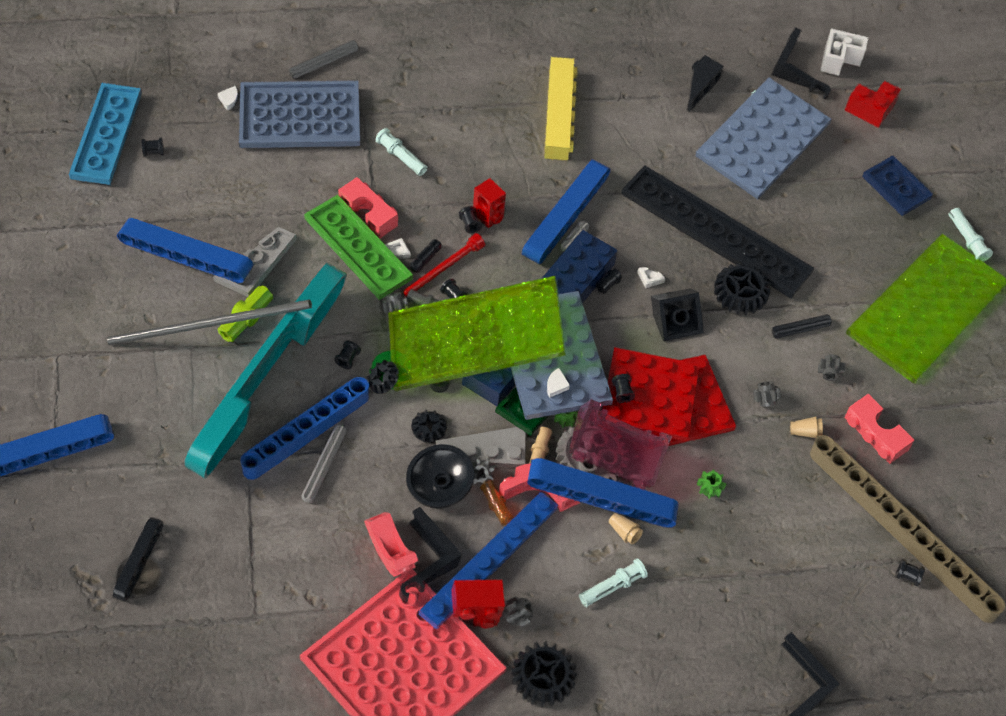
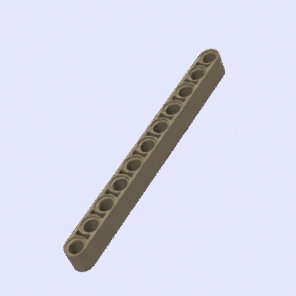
M826 435L818 436L810 450L811 458L973 613L986 623L995 622L1005 609L1004 600L832 438Z

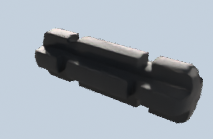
M433 239L429 243L430 246H426L417 258L410 263V268L415 272H420L423 266L442 248L440 241Z

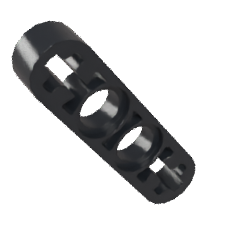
M150 517L147 520L114 587V599L123 602L129 599L163 528L162 520Z

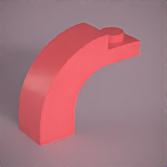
M530 464L516 467L515 477H508L500 483L499 495L503 501L525 491L536 490L551 497L558 505L560 512L580 503L579 501L528 485Z
M383 512L364 520L374 547L392 576L396 577L416 568L414 564L418 562L416 553L408 550L402 542L390 513Z

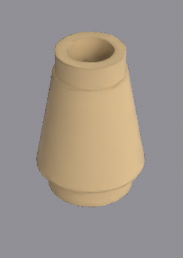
M815 416L790 422L791 435L811 438L823 435L822 418L816 419Z
M614 513L609 519V524L625 543L633 545L641 538L643 530L636 522L618 513Z

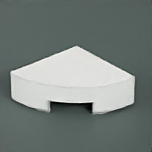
M236 86L218 93L219 100L227 110L232 109L237 101L238 93Z
M402 238L385 244L398 259L411 258V253Z
M647 267L638 268L637 273L645 288L665 282V277L660 272L657 273L649 270Z
M558 368L553 371L547 382L549 398L569 390L570 385Z

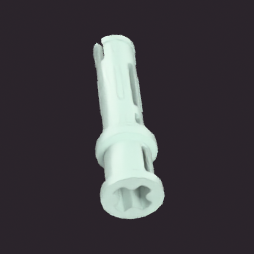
M384 128L378 133L375 141L386 147L389 154H395L418 176H422L427 171L428 167L403 146L401 139L395 138L388 128Z
M960 208L951 210V213L948 215L967 241V248L975 254V260L979 263L988 260L992 256L993 251L987 248L984 238L977 235Z
M635 559L631 565L623 569H617L612 577L580 593V601L587 608L621 587L628 588L632 582L639 578H646L648 576L647 570L639 559Z

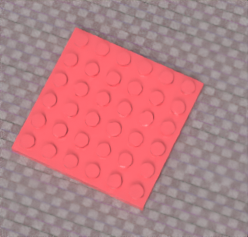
M413 569L401 574L300 655L302 662L350 716H454L504 674L506 667L459 617H453L452 614L436 630L419 615V610L436 595L427 584L424 585L423 593L418 592L416 587L407 589L406 592L409 593L408 602L400 598L399 590L402 583L417 575Z

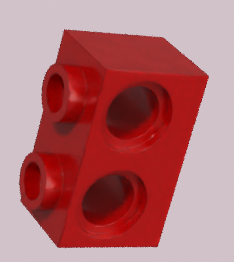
M491 178L474 188L473 199L476 216L487 228L494 224H499L503 220L506 192Z

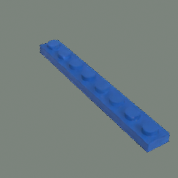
M540 492L419 610V615L437 630L453 614L451 590L454 581L487 580L557 510L558 505L544 493Z

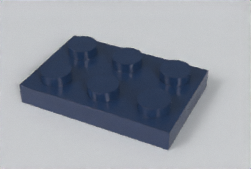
M893 155L864 171L862 176L901 216L931 200L933 196Z

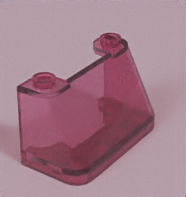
M592 399L581 405L576 417L569 453L572 455L571 458L578 462H588L633 483V487L643 490L653 487L672 436L663 432L656 436L651 434L652 431L650 430L642 431L608 415V411L605 409L600 411L601 403Z

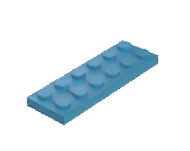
M101 83L69 172L70 179L111 185L142 94L141 88Z

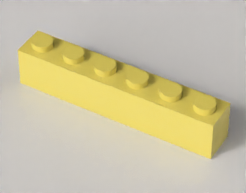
M551 57L544 159L568 160L569 153H573L574 141H570V137H574V126L571 125V122L574 123L575 111H572V108H575L576 96H572V93H576L577 84L576 81H573L577 77V67H574V59Z

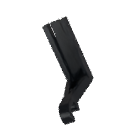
M795 27L771 75L807 87L809 92H813L814 88H817L825 93L823 96L825 100L831 92L829 85L813 78L791 63H786L802 31Z
M421 507L413 510L414 519L409 524L439 559L402 583L399 596L405 602H408L409 593L406 592L407 589L416 587L418 592L423 593L425 584L458 567L462 556L461 552Z
M790 632L784 637L785 641L782 643V646L820 686L814 694L788 715L806 716L837 690L840 683L801 641Z

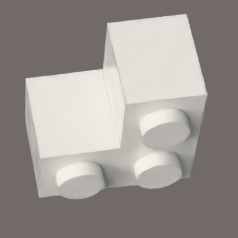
M831 29L820 71L839 75L843 62L860 66L866 51L868 37Z

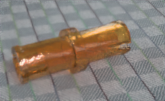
M492 480L487 481L490 490H488L485 483L480 486V489L489 502L488 507L494 511L501 526H506L507 523L504 516H506L508 522L514 517L511 515L505 504V498L499 494Z

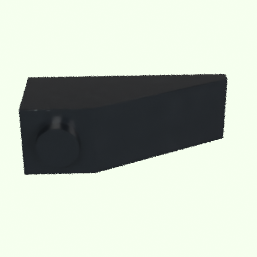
M706 55L700 61L697 60L692 67L693 75L687 111L689 112L715 86L722 76L724 65Z

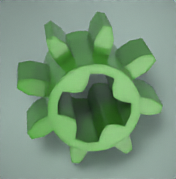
M578 411L555 414L554 422H559L562 428L567 426L574 427L575 421L580 420L581 414Z
M714 469L708 473L703 471L702 478H698L697 485L702 486L699 493L708 496V499L715 495L720 497L721 490H724L726 487V483L721 482L724 475H720Z

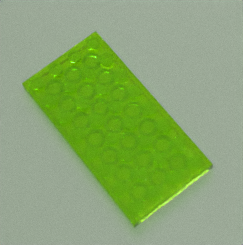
M941 234L847 329L846 334L914 384L1005 288L1006 277L980 259H976L974 255L944 234Z
M555 276L388 312L391 361L399 370L398 381L393 387L395 391L566 356L558 286Z

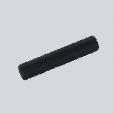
M828 314L773 326L771 332L773 337L777 339L831 326L832 319Z

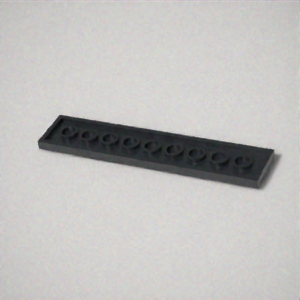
M646 165L622 189L621 194L735 265L738 262L741 266L747 263L750 268L755 266L756 271L762 270V275L767 276V282H770V286L790 299L813 273L814 267Z

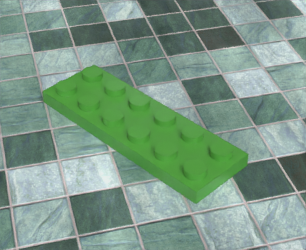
M339 195L334 196L304 214L305 220L379 300L413 280V274Z

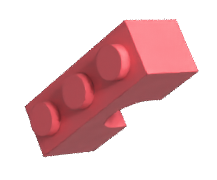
M358 177L338 190L339 196L354 212L361 209L370 211L365 214L366 225L379 239L398 226V213L396 209L385 203L379 194H375L366 182H362Z
M867 394L849 407L844 418L851 427L855 428L862 435L867 443H870L877 450L880 457L891 464L909 451L914 439L900 425L893 429L880 427L876 421L879 419L883 408Z

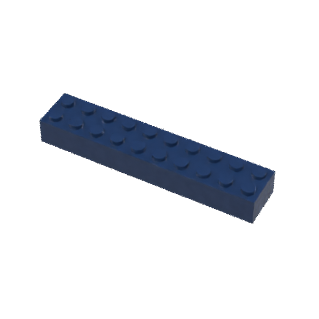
M582 230L524 300L578 291L583 304L596 288V284L615 265L618 250ZM500 328L463 370L462 377L463 386L495 406H498L516 385Z

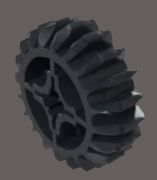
M738 262L736 266L730 264L728 268L724 267L714 282V295L717 296V302H722V308L728 307L729 312L732 310L736 311L737 315L743 312L746 316L749 312L754 314L757 310L760 311L763 305L767 304L768 297L770 296V282H767V276L762 275V270L756 271L755 266L752 268L748 267L747 263L741 266Z
M536 641L533 646L534 649L527 645L525 652L520 651L518 653L519 659H515L513 662L515 668H512L511 675L515 676L512 679L513 685H518L516 692H524L523 700H527L529 697L532 698V705H535L536 700L541 701V707L545 706L546 701L551 706H554L555 699L562 703L564 696L569 697L571 694L570 689H574L576 684L573 681L577 679V673L574 672L576 664L570 663L572 656H564L565 648L558 651L556 643L552 645V648L548 647L547 641L543 643V647H540ZM532 663L534 672L527 679L524 670L528 664ZM561 669L564 679L557 685L554 676ZM537 686H542L545 689L537 688Z

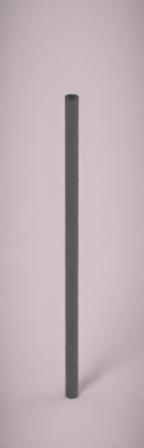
M309 299L107 337V343L114 345L312 308V302Z

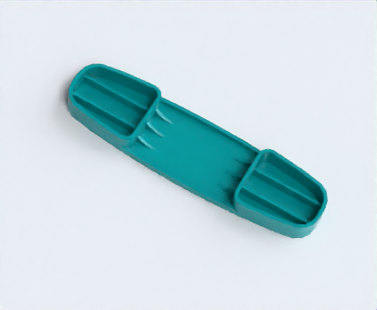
M326 263L295 301L310 299L312 308L285 314L192 443L185 458L184 465L186 468L204 479L213 472L247 425L251 407L250 397L270 372L292 339L303 346L307 344L339 297L347 278L345 272L330 263Z

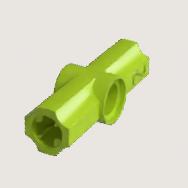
M258 286L245 301L240 300L234 305L231 314L265 308L273 300V294L265 286ZM259 318L223 324L217 330L224 340L233 342L247 326L252 327L255 325Z

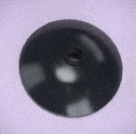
M447 444L433 445L420 451L410 462L406 473L407 487L413 498L424 506L430 508L450 507L463 500L470 492L475 477L474 467L468 455L461 449ZM441 481H446L444 485L439 484Z

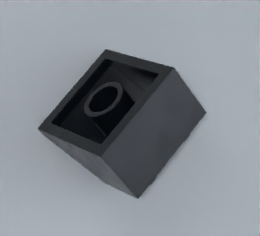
M689 288L651 296L653 317L663 341L704 333L699 292Z

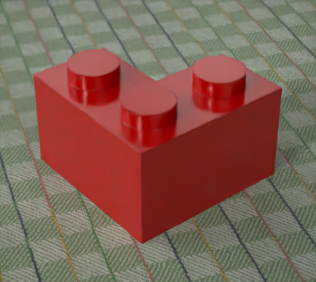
M886 81L882 83L876 92L858 84L850 94L845 111L879 128L895 106L901 89Z
M455 580L451 590L453 617H460L461 619L473 618V625L484 629L497 626L505 608L503 581Z

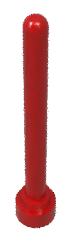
M477 233L469 237L467 245L404 289V296L407 297L411 289L417 291L471 251H480L485 247L483 238Z

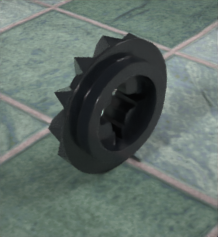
M383 360L382 363L376 362V367L370 369L371 374L367 376L371 391L377 394H384L390 391L397 383L399 370L392 361ZM382 372L384 373L383 381L380 380Z
M426 409L422 413H417L416 417L412 419V432L417 439L423 442H435L445 435L447 421H445L443 414H438L436 410L432 412ZM427 420H429L431 424H434L432 425L431 432L430 429H428V426H425Z

